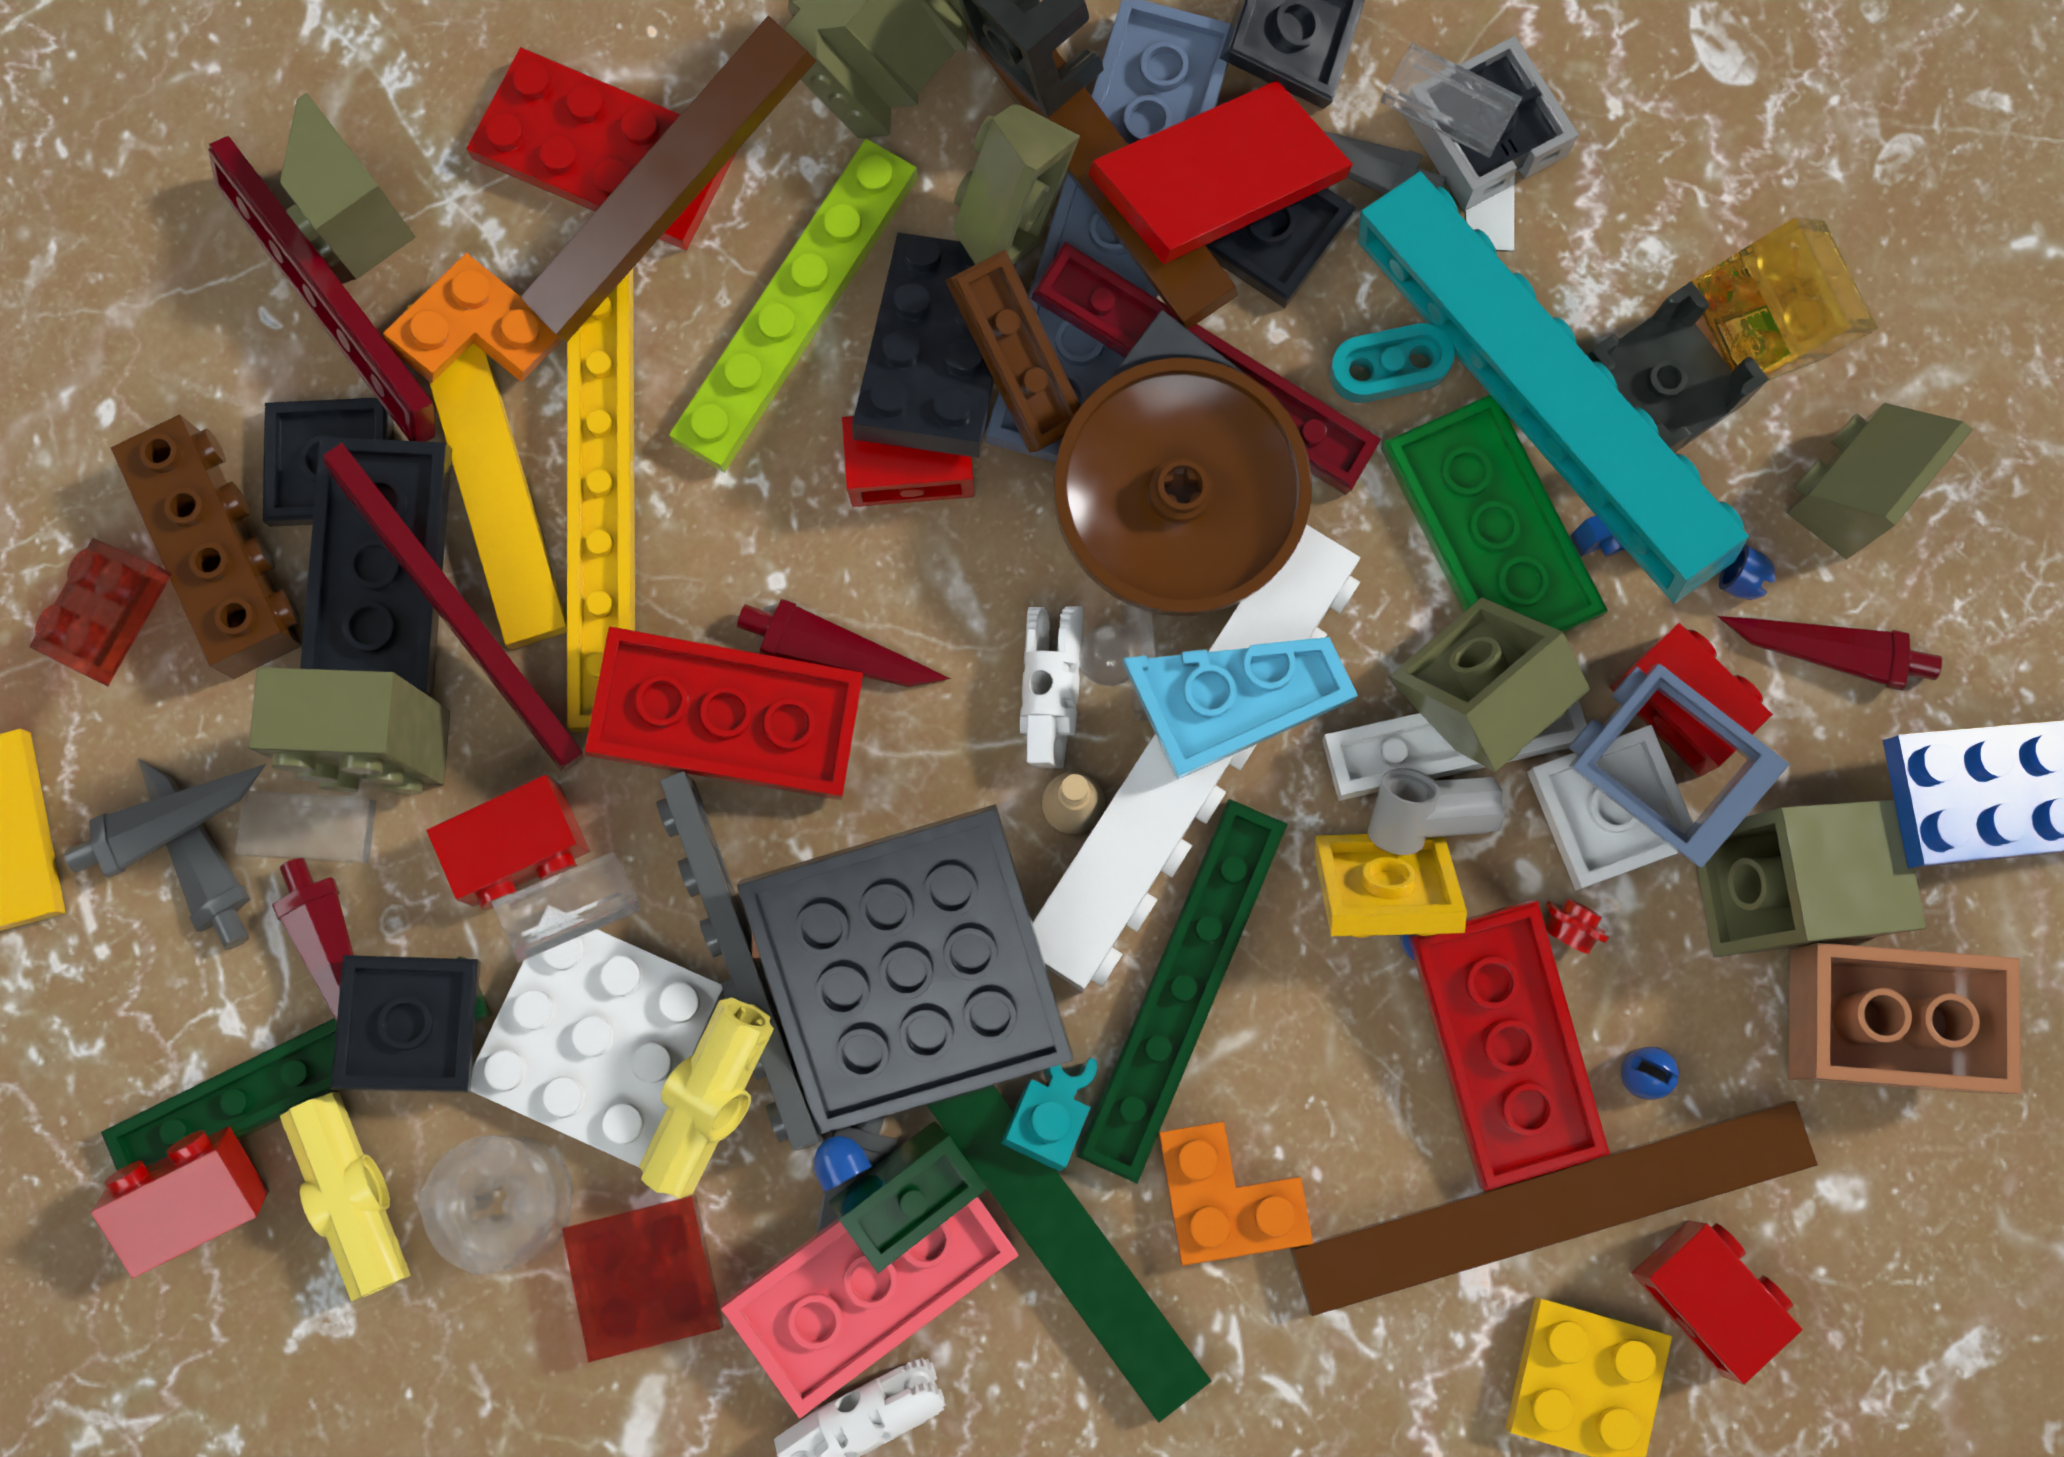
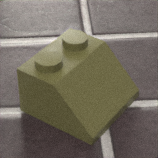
M308 93L298 98L295 104L280 184L296 203L287 209L286 212L331 267L342 261L353 276L358 279L416 237Z
M1016 102L995 117L989 115L982 123L974 142V150L980 152L973 171L970 170L964 176L954 198V204L959 206L960 209L953 230L975 264L1006 250L1014 265L1039 243L1080 138V135Z
M1883 403L1866 419L1856 413L1832 439L1831 443L1839 450L1831 460L1825 464L1822 460L1818 459L1795 484L1793 488L1801 496L1787 514L1847 560L1899 522L1973 429L1963 421L1888 403Z
M1480 598L1389 675L1396 689L1455 751L1495 772L1505 763L1515 758L1527 744L1555 720L1561 718L1571 706L1590 691V687L1562 631L1484 598Z

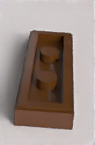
M1003 250L946 279V284L1029 453L1037 452L1063 438L1067 427L1081 405L1007 251Z

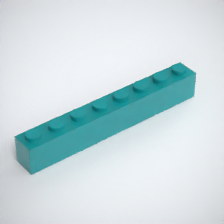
M1420 171L1361 210L1358 244L1428 324L1435 325L1447 333L1453 343L1455 355L1591 511L1599 517L1606 528L1673 604L1735 562L1749 538V535L1744 531L1743 521L1736 510L1728 503L1718 502L1701 483V477L1695 465L1686 456L1675 454L1659 436L1654 420L1645 410L1639 407L1633 408L1617 390V384L1611 372L1602 363L1592 362L1576 344L1574 333L1568 324L1557 316L1552 318L1536 300L1535 291L1529 281L1518 272L1512 273L1497 257V252L1491 239L1482 230H1473L1461 217L1454 199L1446 189L1441 186L1435 188Z

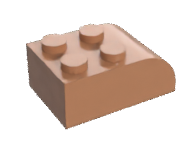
M1815 943L1790 949L1788 1080L1946 1092L2021 1094L2020 958Z

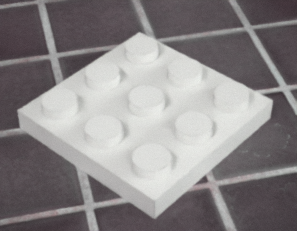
M549 908L472 1068L471 1091L639 1167L668 1108L661 1101L663 1086L673 1070L686 1058L693 1056L719 1000H722L724 997L722 985Z

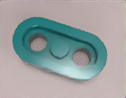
M1418 323L1352 337L1344 341L1334 354L1329 369L1330 382L1334 390L1342 398L1355 403H1367L1428 390L1439 385L1448 374L1454 361V346L1445 331L1428 323ZM1413 354L1425 356L1429 361V367L1420 369L1413 366L1409 356ZM1356 366L1363 367L1369 372L1370 379L1357 381L1351 376L1349 370Z

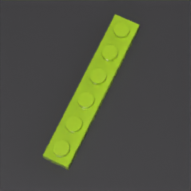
M864 140L670 432L669 436L673 443L720 471L726 472L917 181L918 171L916 166L872 141Z

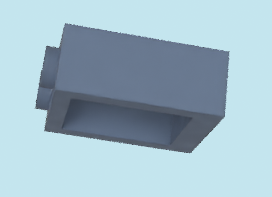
M1660 663L1652 665L1646 673L1636 666L1612 694L1611 697L1620 705L1606 722L1602 724L1593 718L1569 746V749L1577 754L1569 767L1687 860L1702 868L1790 764ZM1656 690L1747 759L1685 834L1595 765Z

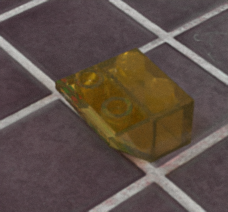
M1794 217L1691 280L1709 304V308L1703 316L1728 366L1733 371L1745 358L1750 356L1769 378L1768 381L1819 362L1878 329L1825 220Z

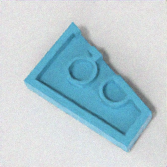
M1330 637L1250 645L1249 648L1207 652V649L1182 652V655L1147 658V656L1123 658L1122 662L1177 780L1348 704L1358 696Z

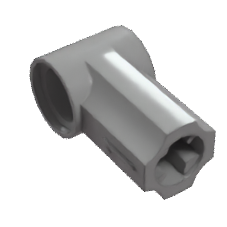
M1397 768L1389 770L1384 774L1367 831L1369 838L1384 851L1397 855H1410L1417 853L1423 848L1426 838L1500 831L1505 816L1502 804V789L1493 777L1434 781L1428 775L1413 769Z

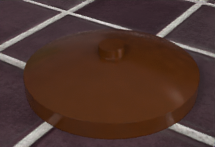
M1168 358L1143 363L1119 373L1095 390L1078 409L1065 431L1059 447L1053 479V501L1058 525L1069 551L1083 571L1099 587L1122 602L1144 611L1169 616H1197L1227 609L1254 595L1268 584L1284 567L1300 542L1307 524L1312 497L1311 468L1305 444L1296 424L1281 403L1266 388L1236 369L1220 363L1193 358Z

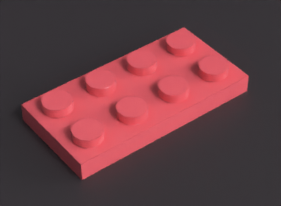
M979 1197L972 1200L879 1273H877L837 1218L725 1300L721 1305V1310L800 1419L1019 1256V1254Z

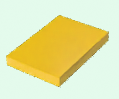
M23 729L0 734V931L66 914L31 732Z

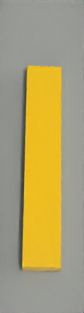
M473 343L433 383H430L446 442L452 448V463L505 646L513 650L567 633V617L490 356Z

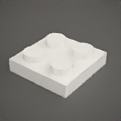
M1652 725L1617 737L1595 765L1685 834L1693 822ZM1576 753L1541 764L1527 771L1575 891L1679 853L1569 767L1576 758Z

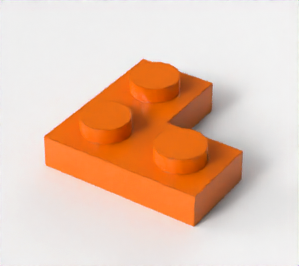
M467 252L383 333V338L394 353L430 383H433L473 343L522 382L562 341V338L557 336L524 302L521 296Z
M1224 1121L1159 1132L1176 1240L1182 1266L1313 1244L1301 1177L1296 1176L1236 1187Z

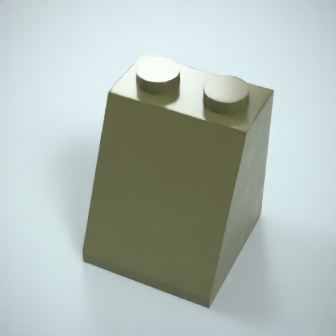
M1894 800L1783 807L1747 816L1702 868L1697 866L1713 957L1802 947L1815 943H1834L1874 938L1926 929L1915 869H1908Z

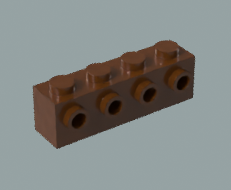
M179 414L110 447L209 666L232 679H236L301 647L302 644L293 627L300 623L299 614L287 593L282 589L277 591L268 572L275 569L274 560L261 538L257 535L252 537L243 518L251 514L249 506L238 487L232 481L226 482L219 467L220 464L226 462V458L220 444L211 431L207 428L200 431Z

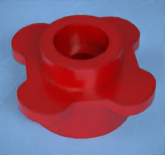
M1567 898L1563 906L1549 900L1546 903L1545 907L1551 913L1545 922L1547 933L1559 941L1585 954H1590L1597 940L1604 943L1608 941L1609 936L1605 934L1606 931L1598 927L1602 916L1571 898Z

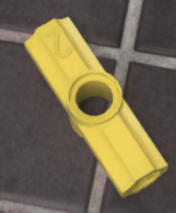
M735 998L719 1000L693 1056L681 1062L666 1080L661 1092V1101L668 1108L639 1165L643 1171L641 1180L655 1192L666 1193L678 1199L692 1195L718 1142L730 1135L745 1117L751 1103V1096L744 1089L774 1030L770 1024L771 1016L756 1005L747 1004Z
M331 1092L324 1096L310 1099L280 1115L283 1128L286 1131L305 1181L300 1185V1198L304 1212L313 1229L320 1236L327 1238L351 1302L381 1291L411 1276L398 1239L394 1234L385 1211L390 1206L389 1191L385 1179L375 1161L369 1155L363 1154L340 1093Z

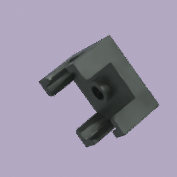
M958 0L973 41L1048 117L1104 70L1101 57L1094 50L1092 52L1088 49L1081 50L1058 70L1053 59L1052 51L1089 20V13L1084 0H1043L1041 2L1039 0Z
M1692 281L1666 298L1650 319L1620 339L1615 334L1611 335L1592 348L1587 355L1592 362L1602 363L1611 372L1616 381L1617 390L1633 408L1639 407L1651 416L1658 428L1659 436L1674 453L1745 405L1769 380L1763 370L1750 356L1745 358L1732 371L1701 332L1696 323L1709 308V304Z

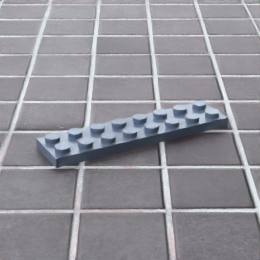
M1145 0L1121 1L1102 61L1104 70L1097 77L1091 97L1128 145L1216 107L1229 63L1219 58L1231 23ZM1067 173L1029 299L1080 405H1082L1095 390L1109 379L1124 357L1031 300L1034 290L1064 242L1072 245L1158 299L1159 295ZM1000 392L998 393L985 435L986 443L1056 463L1063 438L1037 452L1029 453Z

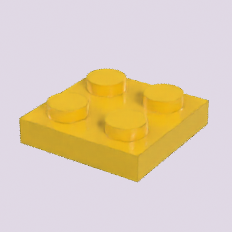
M1368 834L1316 835L1314 856L1331 937L1353 936L1363 938L1372 935L1411 934L1432 936L1436 934L1465 933L1467 910L1445 837L1426 838L1423 848L1417 853L1397 855L1376 846L1370 840Z
M1535 1297L1505 1430L1512 1434L1592 1457H1646L1672 1336Z

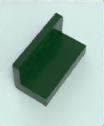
M932 1122L829 1201V1205L877 1273H879L987 1190V1188L951 1137L936 1122Z

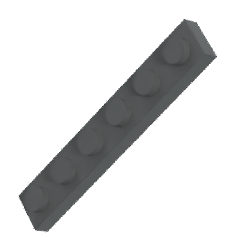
M685 771L661 779L660 783L666 798L656 802L657 808L668 835L673 837L679 834L687 858L678 861L685 886L691 897L701 894L709 918L700 921L706 945L713 957L723 955L730 974V979L722 981L725 998H735L747 1004H754L771 1016L770 1024L774 1030L753 1074L757 1080L767 1077L775 1102L766 1105L773 1131L779 1142L789 1139L793 1151L801 1150L824 1141V1135H818L761 963L752 958V937L695 781Z

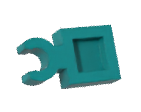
M1092 1058L1086 1060L1080 1068L1079 1075L1076 1077L1067 1075L1062 1070L1061 1065H1057L1043 1070L1045 1080L1047 1081L1046 1085L1033 1079L1027 1082L1000 1144L1059 1172L1065 1169L1091 1108L1074 1100L1076 1092L1082 1090L1094 1079L1097 1071V1061Z

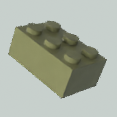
M257 667L249 749L273 759L272 768L296 772V778L299 780L319 782L318 788L322 790L358 792L359 782L383 784L382 791L417 795L422 794L423 784L444 785L450 710L394 672Z

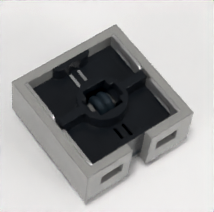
M1516 36L1410 90L1402 112L1441 176L1446 177L1445 182L1463 211L1507 189L1514 173L1520 171L1523 178L1526 179L1566 158L1579 136Z

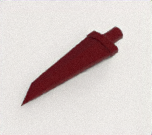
M784 599L780 600L774 614L744 604L737 621V628L764 637L760 647V654L862 672L865 678L904 687H913L951 679L796 606V603Z
M1717 616L1751 645L1883 684L1886 688L1903 691L1907 684L1908 675L1936 680L1942 668L1941 656L1911 650L1910 635L1906 632Z
M292 859L282 864L279 868L289 894L273 903L272 907L277 919L284 925L337 1021L343 955H354L338 897L340 892L334 878L329 877L314 883L305 859Z

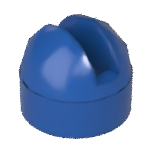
M1744 545L1735 562L1722 570L1719 578V588L1737 598L1754 600L1764 597L1767 591L1761 585L1764 580L1772 583L1775 582L1776 572L1774 564L1762 552Z
M1642 1047L1635 1049L1626 1056L1622 1063L1621 1078L1623 1084L1632 1095L1640 1099L1656 1100L1664 1098L1675 1089L1678 1082L1679 1070L1674 1058L1661 1048ZM1641 1060L1665 1072V1083L1637 1070Z
M844 1136L826 1139L818 1147L814 1157V1172L824 1193L872 1167L860 1144Z

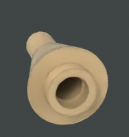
M1066 772L1051 780L1045 788L1042 797V809L1045 818L1056 830L1072 835L1082 834L1094 828L1104 814L1105 796L1098 782L1089 775L1081 772Z

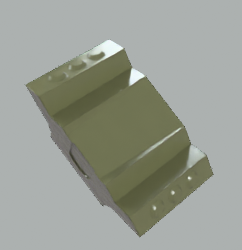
M958 0L788 1V10L794 17L784 27V30L816 60L800 80L857 138L890 135L891 108L918 105L919 92L947 59L951 58L955 52L967 51V23Z

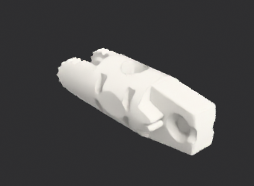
M1067 606L1065 609H1062V614H1060L1061 620L1059 621L1057 652L1049 651L1050 621L1047 610H1045V607H1028L1024 652L1025 671L1023 672L1022 707L1020 708V734L1027 735V763L1037 768L1062 769L1064 767L1068 735H1075L1076 706L1079 697V668L1081 667L1084 609L1082 606Z
M915 1359L912 1362H908L905 1366H900L817 1408L774 1439L777 1456L860 1457L925 1423L926 1420L939 1415L944 1410L943 1407L946 1404L942 1390L938 1389L935 1383L937 1376L933 1363H930L929 1359Z

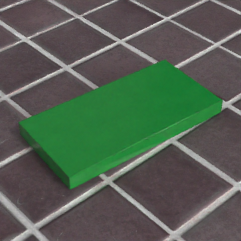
M1491 395L1384 441L1381 450L1463 612L1480 598H1484L1560 630L1563 633L1598 619L1608 612L1509 418Z

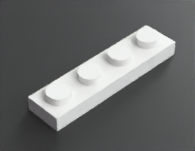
M1579 700L1561 718L1555 720L1527 744L1515 758L1508 762L1568 749L1574 739L1587 725ZM1420 713L1325 734L1322 740L1338 801L1379 792L1384 774L1392 769H1413L1428 775L1432 779L1485 768L1480 763L1455 751Z

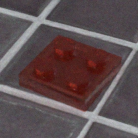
M92 538L87 548L81 550L71 561L67 571L68 580L55 603L48 606L39 616L35 626L36 635L29 647L99 683L109 686L172 573L150 561Z
M696 1195L562 1228L588 1362L720 1330L724 1327Z

